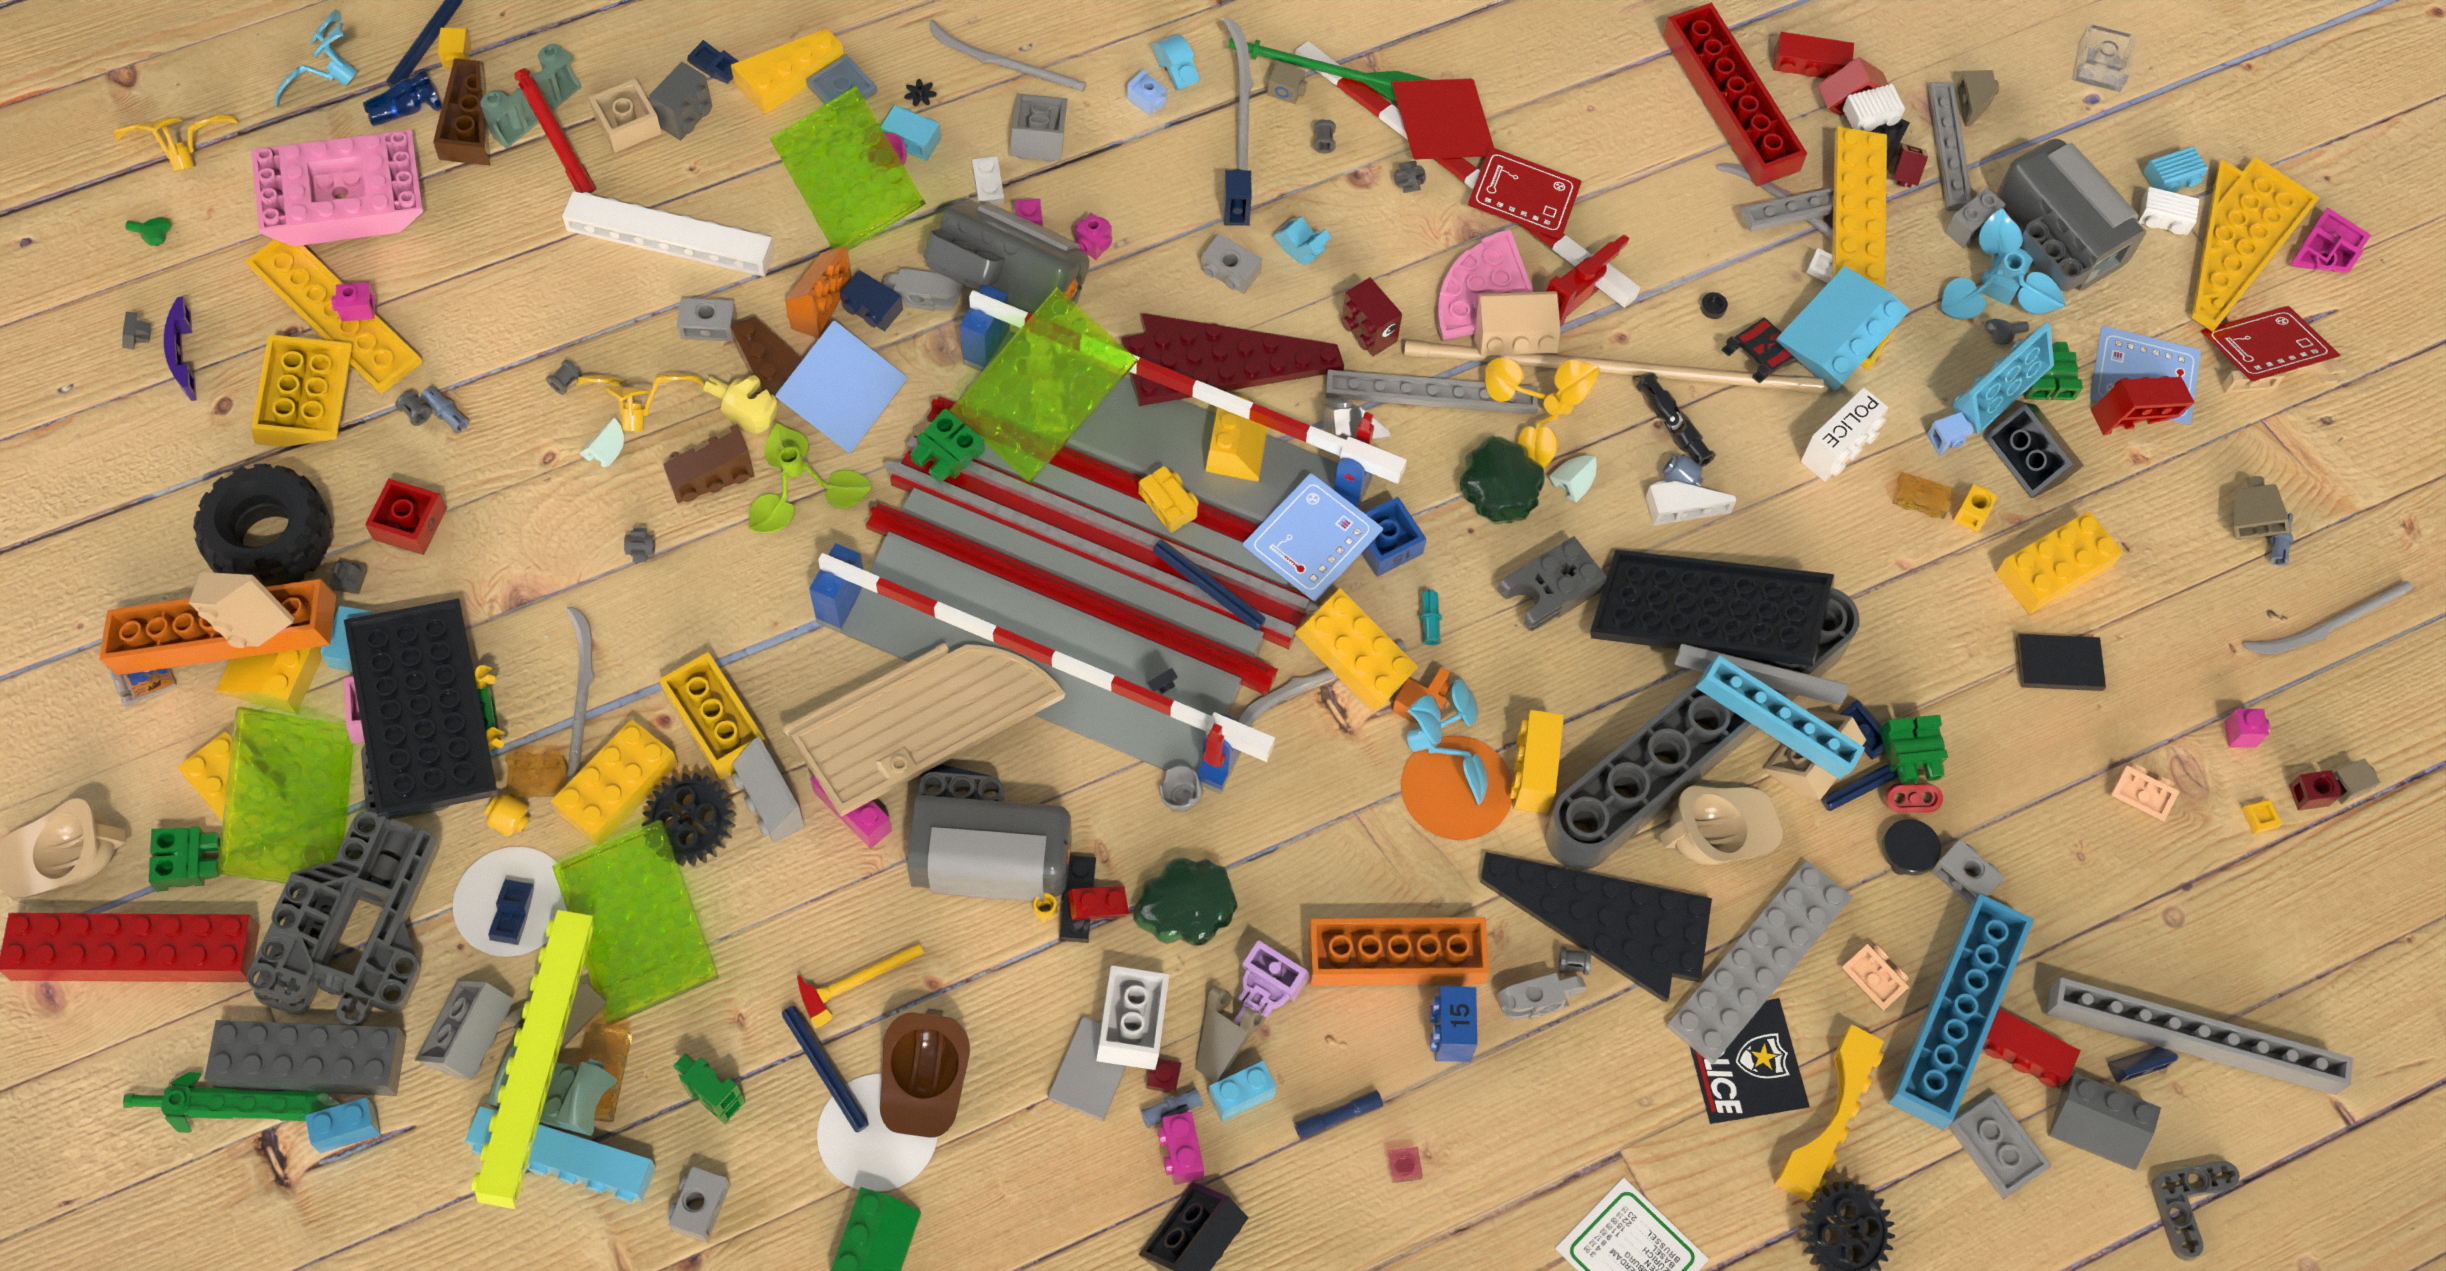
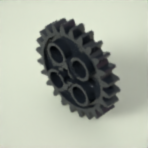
M683 773L681 781L672 776V785L668 786L662 782L663 791L661 793L655 790L652 791L656 800L646 801L652 808L651 811H644L642 813L649 818V821L642 823V826L650 830L644 834V838L653 840L649 847L657 850V856L661 858L666 856V861L671 864L676 860L678 865L684 867L687 860L690 865L695 866L697 858L703 863H707L706 854L709 853L717 857L715 848L718 846L725 849L726 846L722 842L723 838H732L726 831L727 828L736 827L734 823L729 821V818L736 816V812L728 809L734 802L731 799H725L729 792L725 789L720 790L722 785L717 781L712 783V779L707 775L701 779L698 773H694L691 779L689 775ZM692 794V801L688 805L683 806L684 798ZM675 804L694 821L704 827L708 834L703 835L698 829L674 812L670 806ZM713 811V818L709 822H704L706 813ZM674 817L672 826L665 828L666 820ZM695 833L693 843L686 845L687 837Z
M1845 1181L1844 1184L1842 1182H1833V1187L1831 1185L1822 1186L1823 1193L1814 1192L1813 1196L1816 1202L1806 1201L1805 1203L1810 1212L1801 1213V1216L1807 1220V1223L1798 1227L1806 1231V1235L1799 1238V1240L1808 1242L1809 1245L1804 1249L1803 1253L1814 1255L1809 1263L1811 1265L1820 1264L1818 1271H1881L1878 1261L1888 1262L1889 1259L1884 1254V1251L1893 1250V1247L1887 1243V1239L1895 1238L1894 1234L1888 1232V1228L1895 1225L1894 1222L1886 1221L1885 1219L1891 1211L1880 1208L1884 1203V1199H1874L1876 1191H1865L1864 1184L1855 1185L1852 1181ZM1842 1203L1845 1205L1846 1208L1844 1216H1842L1840 1212V1207ZM1827 1215L1832 1221H1834V1223L1830 1222L1827 1219ZM1865 1222H1867L1869 1225V1230L1867 1234H1865L1864 1232ZM1827 1229L1830 1231V1240L1828 1242L1825 1239ZM1860 1240L1864 1241L1867 1244V1248L1862 1242H1860ZM1850 1247L1854 1251V1256L1851 1260L1848 1255Z

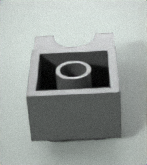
M1573 536L1505 577L1497 590L1505 599H1510L1517 595H1526L1534 600L1536 605L1527 612L1524 621L1525 627L1529 631H1534L1602 592L1607 576L1576 537Z

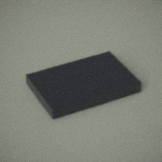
M2018 634L2016 637L2022 688L2103 691L2106 688L2100 637Z

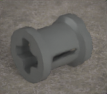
M1321 119L1314 123L1316 139L1313 142V148L1315 151L1330 153L1335 150L1336 143L1333 140V133H1335L1336 124L1333 121Z
M566 359L553 375L546 377L549 386L561 395L567 392L566 388L575 379L582 376L580 370Z
M412 390L401 394L395 402L396 408L399 411H404L409 417L410 423L414 426H419L426 422L432 414L431 408L423 405L418 400V395Z
M1561 946L1558 965L1559 973H1564L1567 970L1583 972V975H1589L1591 950L1585 949L1584 952L1573 951Z

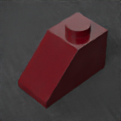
M1901 143L1893 172V179L1897 180L1896 184L1911 188L1912 184L1919 185L1928 159L1925 149Z

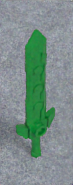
M188 1072L172 1081V1086H168L164 1090V1095L126 1093L123 1098L124 1108H161V1111L166 1116L165 1120L179 1133L192 1132L186 1119L187 1117L208 1119H275L280 1121L306 1122L305 1115L342 1105L326 1092L255 1091L194 1087L202 1076L201 1073Z

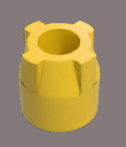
M1044 893V902L1039 901V897H1035L1033 901L1034 913L1041 919V922L1046 923L1048 919L1057 914L1056 899L1049 893ZM1044 906H1047L1051 909L1048 912L1040 911V909Z

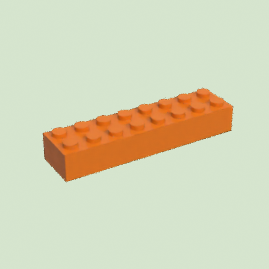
M321 579L265 587L294 617V621L260 646H245L244 648H236L228 644V640L215 631L206 619L198 615V611L189 604L190 598L107 610L99 660L116 675L327 646L331 644L336 595Z

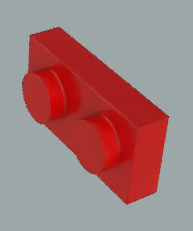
M1125 886L1071 889L1067 892L1072 920L1118 918L1129 914Z

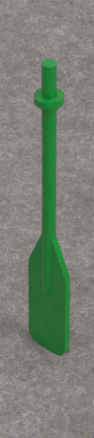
M1230 38L1228 48L1236 50L1233 39ZM1256 39L1255 44L1247 42L1248 53L1252 54L1251 59L1256 60L1258 55L1363 82L1394 101L1397 100L1392 86L1393 81L1432 80L1400 71L1365 73L1260 46L1261 40Z

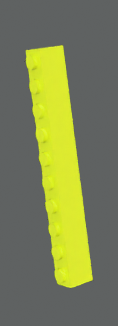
M557 910L555 919L549 920L546 937H549L547 947L542 946L539 953L538 963L541 964L539 974L534 973L531 981L530 991H533L531 1001H526L523 1008L522 1018L525 1019L523 1029L518 1028L515 1035L514 1046L517 1047L514 1057L510 1056L507 1062L506 1075H509L507 1084L501 1085L498 1093L497 1102L500 1103L498 1114H493L490 1120L489 1132H492L490 1142L484 1143L481 1151L480 1161L483 1162L481 1173L476 1172L473 1178L472 1191H475L478 1203L512 1209L516 1208L595 929L593 916Z

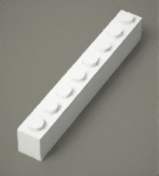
M573 191L562 215L566 229L570 232L762 277L766 276L775 252L772 237H768L763 233H751L737 227L721 226L712 221L704 222L686 215L678 216L664 210H652L644 208L639 204L622 203L613 198L605 199L587 192L579 193Z

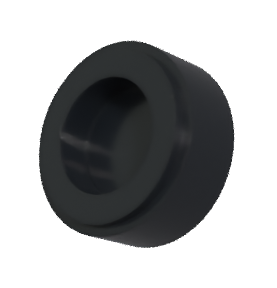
M1712 292L1703 297L1700 309L1707 318L1719 319L1724 316L1728 302L1723 295Z

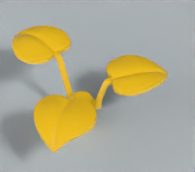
M215 115L197 121L188 127L187 146L184 145V142L174 144L166 126L182 121V117H166L157 121L129 124L114 130L113 134L115 141L118 142L119 139L135 130L152 131L164 149L167 158H169L173 172L194 167L190 153L194 152L193 132L195 130L219 122H232L238 124V122L231 115ZM159 128H162V129H163V132H164V134H165V136H166V139H167V141H168V143H169L168 146L166 145V143L164 142V140L162 139V137H161L160 134L158 133L157 130H158Z
M1497 358L1487 364L1485 384L1487 392L1492 399L1499 402H1507L1514 397L1517 390L1521 393L1544 399V407L1551 414L1549 417L1538 422L1536 428L1525 427L1518 439L1519 454L1526 466L1535 473L1543 474L1545 468L1553 460L1558 448V439L1555 432L1549 427L1542 426L1552 420H1557L1558 415H1568L1575 405L1585 400L1596 382L1600 370L1599 366L1579 360L1563 362L1555 374V385L1560 390L1557 393L1547 395L1519 386L1523 380L1524 371L1516 361L1508 358Z
M658 374L650 391L639 387H622L619 382H624L625 379L615 376L585 375L578 377L577 386L585 382H606L612 385L605 386L604 390L619 400L620 414H622V430L643 431L644 416H649V408L660 383L670 380L689 379L704 387L705 382L702 378L689 374ZM649 394L644 409H641V403H633V395Z

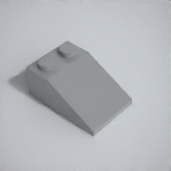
M1017 93L1010 156H1016L1020 159L1037 158L1047 162L1061 161L1067 98Z

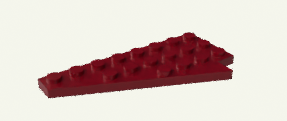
M1141 314V323L1145 334L1121 337L1123 351L1223 391L1327 374L1328 370L1344 371V362L1337 344L1220 326L1215 323L1207 324L1158 315ZM1129 372L1139 406L1192 397Z

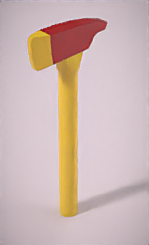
M917 944L828 987L816 989L813 985L804 983L801 975H798L797 980L800 994L813 1027L818 1029L833 1018L824 1005L831 997L923 955L924 952L921 945Z

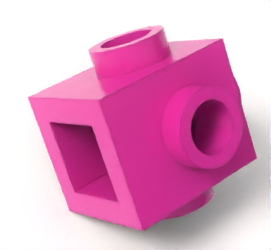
M1090 213L1085 220L1081 219L1074 230L1075 241L1079 244L1080 250L1095 260L1110 247L1113 241L1112 226L1106 219L1097 217L1093 213Z

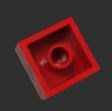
M388 478L365 526L375 541L424 555L447 508L440 493Z

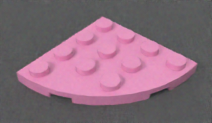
M1510 229L1488 236L1471 250L1467 249L1450 268L1443 282L1438 302L1437 319L1442 341L1475 334L1479 294L1534 292Z

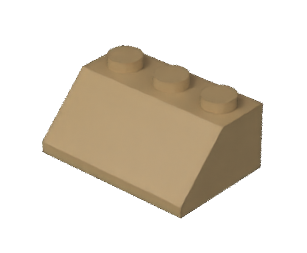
M1556 291L1479 294L1474 341L1481 356L1558 353L1560 320Z
M200 572L189 600V604L198 611V615L206 619L215 631L228 640V644L236 648H244L245 646L258 647L294 621V617L253 575Z
M1809 710L1811 714L1861 746L1866 742L1853 717ZM1785 744L1779 748L1764 767L1766 773L1798 796L1821 800L1837 779Z

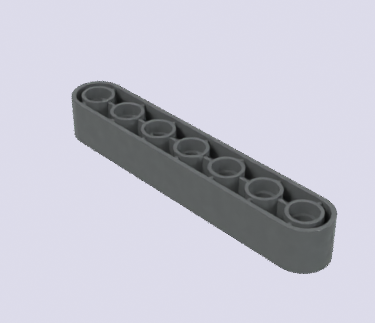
M1832 589L1814 666L1786 664L1744 657L1738 658L1821 677L1842 658L1855 636L1860 622L1858 609L1849 596L1838 589ZM1696 681L1560 795L1545 830V841L1549 852L1559 863L1572 869L1584 870L1598 866L1678 799L1683 790L1698 782L1760 728L1695 688L1698 683ZM1775 690L1791 701H1793L1797 696H1799ZM1696 722L1705 723L1712 730L1703 729ZM1655 755L1666 756L1674 764L1664 763L1657 759ZM1614 788L1625 789L1629 791L1634 796V798L1622 797L1614 790ZM1573 822H1583L1589 825L1594 832H1582L1573 825Z

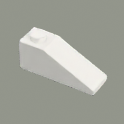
M1658 481L1650 485L1646 495L1647 505L1654 526L1730 514L1736 503V498L1733 495L1678 481Z

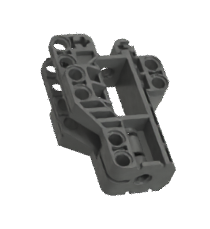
M364 811L357 814L334 861L290 874L272 912V923L248 971L247 980L252 990H254L256 999L266 1006L299 1015L308 1011L320 988L329 994L342 996L336 1010L341 1025L362 1026L364 1022H367L373 1007L390 1013L403 1010L408 1004L420 976L419 964L405 924L439 851L438 839L426 830L415 829L414 826L394 819H386L385 816L378 817L377 813ZM298 890L296 898H293L294 892ZM358 900L379 906L383 910L354 974L350 975L330 968L328 965ZM285 917V921L281 926L280 921ZM272 945L273 947L269 955H267V949ZM408 963L413 965L412 971L408 974L397 972L402 964ZM260 972L256 983H254V976ZM390 991H399L401 993L400 998L396 1001L390 1002L385 1000V996ZM302 999L304 1000L303 1003H297L295 1007L292 1006V1003L299 1002ZM356 1004L359 1016H353L351 1019H348L346 1012L352 1013Z

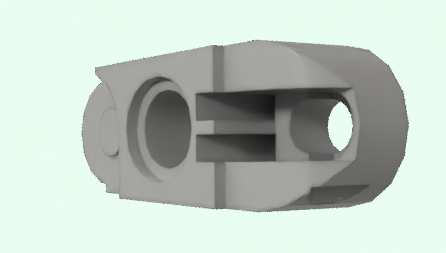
M900 268L898 274L886 275L882 282L883 285L902 296L905 306L934 311L935 309L941 311L951 310L957 304L963 287L961 283L939 273Z
M1557 973L1509 986L1497 994V999L1502 1011L1508 1018L1519 1020L1529 1017V1019L1570 1007L1567 998L1574 997L1585 991L1586 985L1581 976H1574L1559 981Z

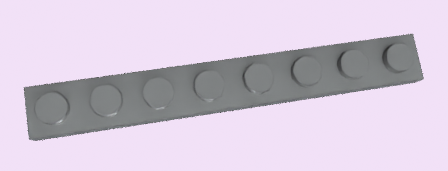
M1328 370L1326 398L1536 415L1538 410V397L1521 393L1517 390L1514 397L1507 402H1499L1492 399L1487 392L1485 382ZM1519 385L1522 388L1538 392L1537 386Z

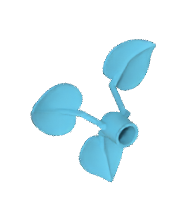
M336 9L325 18L311 40L312 44L317 38L321 41L313 57L317 58L324 50L332 59L326 67L330 72L325 73L305 65L298 66L278 87L275 96V105L279 107V100L284 87L304 71L325 77L329 81L334 78L345 87L358 72L340 58L329 45L333 40L344 36L342 32L343 24L339 23L329 32L325 39L323 37L325 29L341 21L339 11Z
M2000 209L1987 219L1979 233V245L1983 252L1988 255L1998 253L1999 257L2003 258L1999 264V270L1978 289L1970 279L1956 278L1952 280L1943 291L1940 308L1946 315L1955 319H1971L1978 316L1986 306V300L1980 293L2001 275L2006 278H2013L2018 275L2019 284L2023 287L2018 292V301L2021 307L2028 313L2039 315L2061 309L2065 306V299L2057 284L2044 273L2032 272L2024 281L2023 275L2025 271L2022 268L2025 265V259L2021 253L2017 252L2023 242L2022 232L2005 210Z
M1459 679L1452 686V697L1458 710L1457 714L1440 722L1441 712L1435 698L1431 695L1420 697L1411 705L1408 712L1414 716L1421 728L1409 730L1407 740L1413 752L1428 749L1430 754L1437 752L1463 756L1465 758L1463 760V767L1466 778L1473 791L1477 805H1480L1488 788V774L1478 754L1471 755L1468 751L1436 747L1441 742V727L1460 718H1463L1467 726L1473 725L1477 720L1478 708L1475 697L1463 679Z

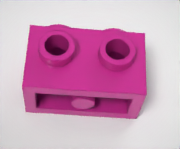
M1192 1112L1162 1117V1127L1157 1128L1160 1146H1166L1168 1157H1163L1166 1175H1172L1174 1185L1202 1180L1204 1178V1166Z

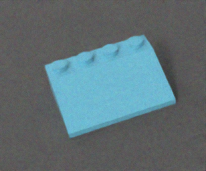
M1844 266L1779 335L1776 341L1817 378H1822L1824 384L1835 392L1905 317L1910 309L1889 291Z
M2045 322L2025 339L2017 341L2004 358L2001 357L1996 360L1992 369L1985 375H1980L1970 389L1965 393H1960L1955 398L1953 403L1954 414L1962 412L1966 420L1972 424L1974 433L1977 435L1981 433L2054 366L2050 324Z

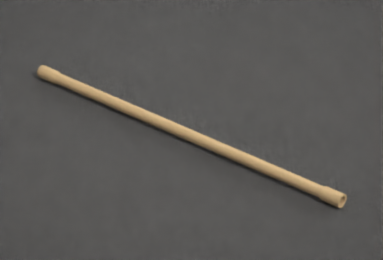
M1405 340L1404 356L1438 357L1490 362L1497 358H1508L1516 361L1519 365L1557 369L1565 361L1579 360L1599 366L1600 373L1644 377L1655 373L1658 378L1795 390L1797 392L1822 394L1824 380L1822 378L1769 375L1762 383H1758L1752 378L1754 373L1549 354L1481 356L1478 348L1431 344L1429 342Z

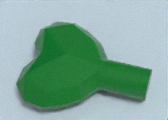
M165 217L149 219L144 223L128 220L125 228L127 231L140 233L141 238L150 246H159L164 243L166 239L165 234L170 230L172 223Z

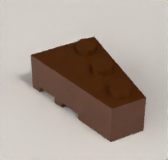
M755 316L731 325L734 344L750 376L755 375L760 380V387L757 389L759 394L767 389L771 395L776 397L777 392L798 367L802 359Z
M738 424L730 427L732 432L722 438L717 439L714 436L708 439L709 445L695 452V449L691 448L663 464L677 503L689 502L700 495L709 492L715 493L722 490L723 487L735 483L741 484L749 480V478L755 477L749 451Z

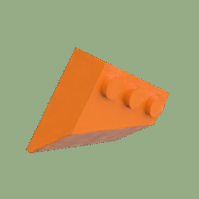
M842 246L820 253L785 300L787 317L789 318L792 330L818 339L822 336L841 299L840 291L852 278L847 248Z

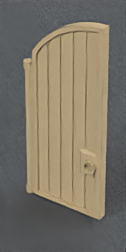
M942 643L936 646L935 649L795 721L782 725L781 730L785 736L789 735L796 749L842 817L1064 699L1065 692L1053 678L1037 665L1009 651L983 645L966 644L949 653L947 645Z

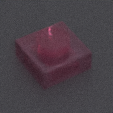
M1418 1147L1388 1151L1387 1156L1392 1183L1422 1179L1423 1174Z

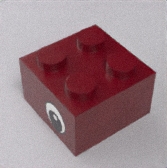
M1371 277L1345 292L1341 322L1343 327L1348 332H1352L1357 338L1358 344L1363 350H1367L1374 357L1398 342L1402 312Z

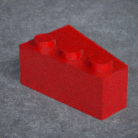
M2182 377L2123 378L2118 380L2114 387L2090 410L2104 436L2111 434L2114 428L2124 426L2126 430L2133 429L2135 427L2134 423L2147 420L2148 424L2178 418L2195 402Z

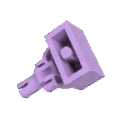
M1258 940L1242 964L1245 974L1243 977V991L1238 997V1001L1243 1004V1007L1233 1022L1240 1026L1241 1016L1247 1007L1260 1015L1262 1014L1267 1019L1273 1009L1283 1006L1288 1000L1294 1002L1310 978L1308 971Z

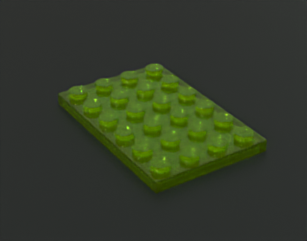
M857 86L769 138L832 249L843 246L849 251L926 204Z
M1057 287L954 404L950 411L965 425L984 439V443L1028 483H1031L1139 360Z
M238 706L235 710L217 874L286 884L292 872L335 860L345 838L353 744H351L346 725Z
M661 820L552 866L567 911L593 916L595 929L585 964L594 990L608 1003L601 1010L607 1025L615 1024L720 978L667 831Z

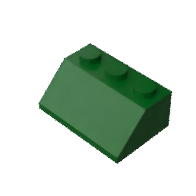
M860 1187L830 1271H901L921 1212L889 1195Z

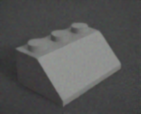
M1344 398L1328 399V404L1322 405L1324 431L1347 440L1348 436L1356 439L1357 428L1366 411L1354 405L1353 401L1344 400ZM1373 418L1372 425H1374L1372 439L1390 437V431Z
M760 736L755 738L732 763L735 774L731 775L738 791L744 789L748 797L744 798V801L750 813L757 812L760 818L757 821V825L763 836L769 835L773 843H776L805 827L799 806Z
M457 980L415 1061L455 1078L472 1080L480 1071L482 1060L487 1050L495 1043L496 1033L501 1023L509 1016L510 1006L514 999L487 982Z

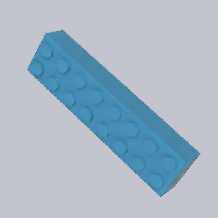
M1979 894L1971 903L1888 1104L1942 1130L1954 1120L2034 921L2033 918L1982 894Z

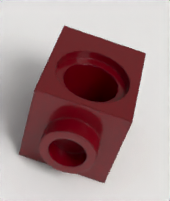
M2332 770L2300 774L2289 785L2298 811L2331 806L2341 796L2340 784L2335 779Z

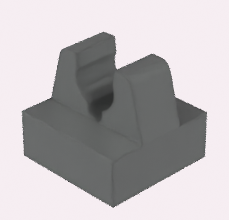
M126 312L122 348L134 349L135 343L149 342L151 324L138 321L137 313Z
M338 560L334 565L329 585L332 590L359 594L368 570L365 565Z

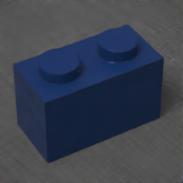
M1225 170L1224 226H1250L1252 200L1251 170Z
M860 270L840 291L842 306L849 314L858 315L869 326L873 328L878 327L884 332L903 311L902 296Z

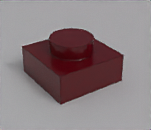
M1158 1058L1156 1069H1150L1146 1089L1176 1094L1182 1063Z

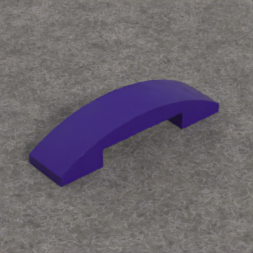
M181 296L176 298L166 319L164 352L169 369L180 388L191 401H196L195 376L188 364H183L182 334L192 333L191 310L184 297Z

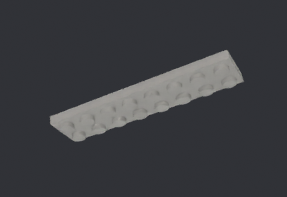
M1806 861L1668 1023L1667 1028L1713 1065L1853 896L1810 862Z

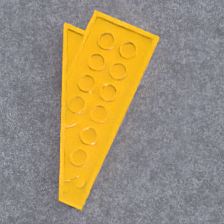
M2256 156L2243 172L2222 159L2216 169L2191 318L2214 332L2320 197Z

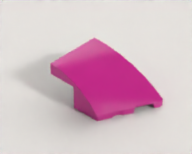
M2326 208L2303 241L2290 265L2299 268L2349 273L2363 253L2361 249L2371 237V234L2330 208Z

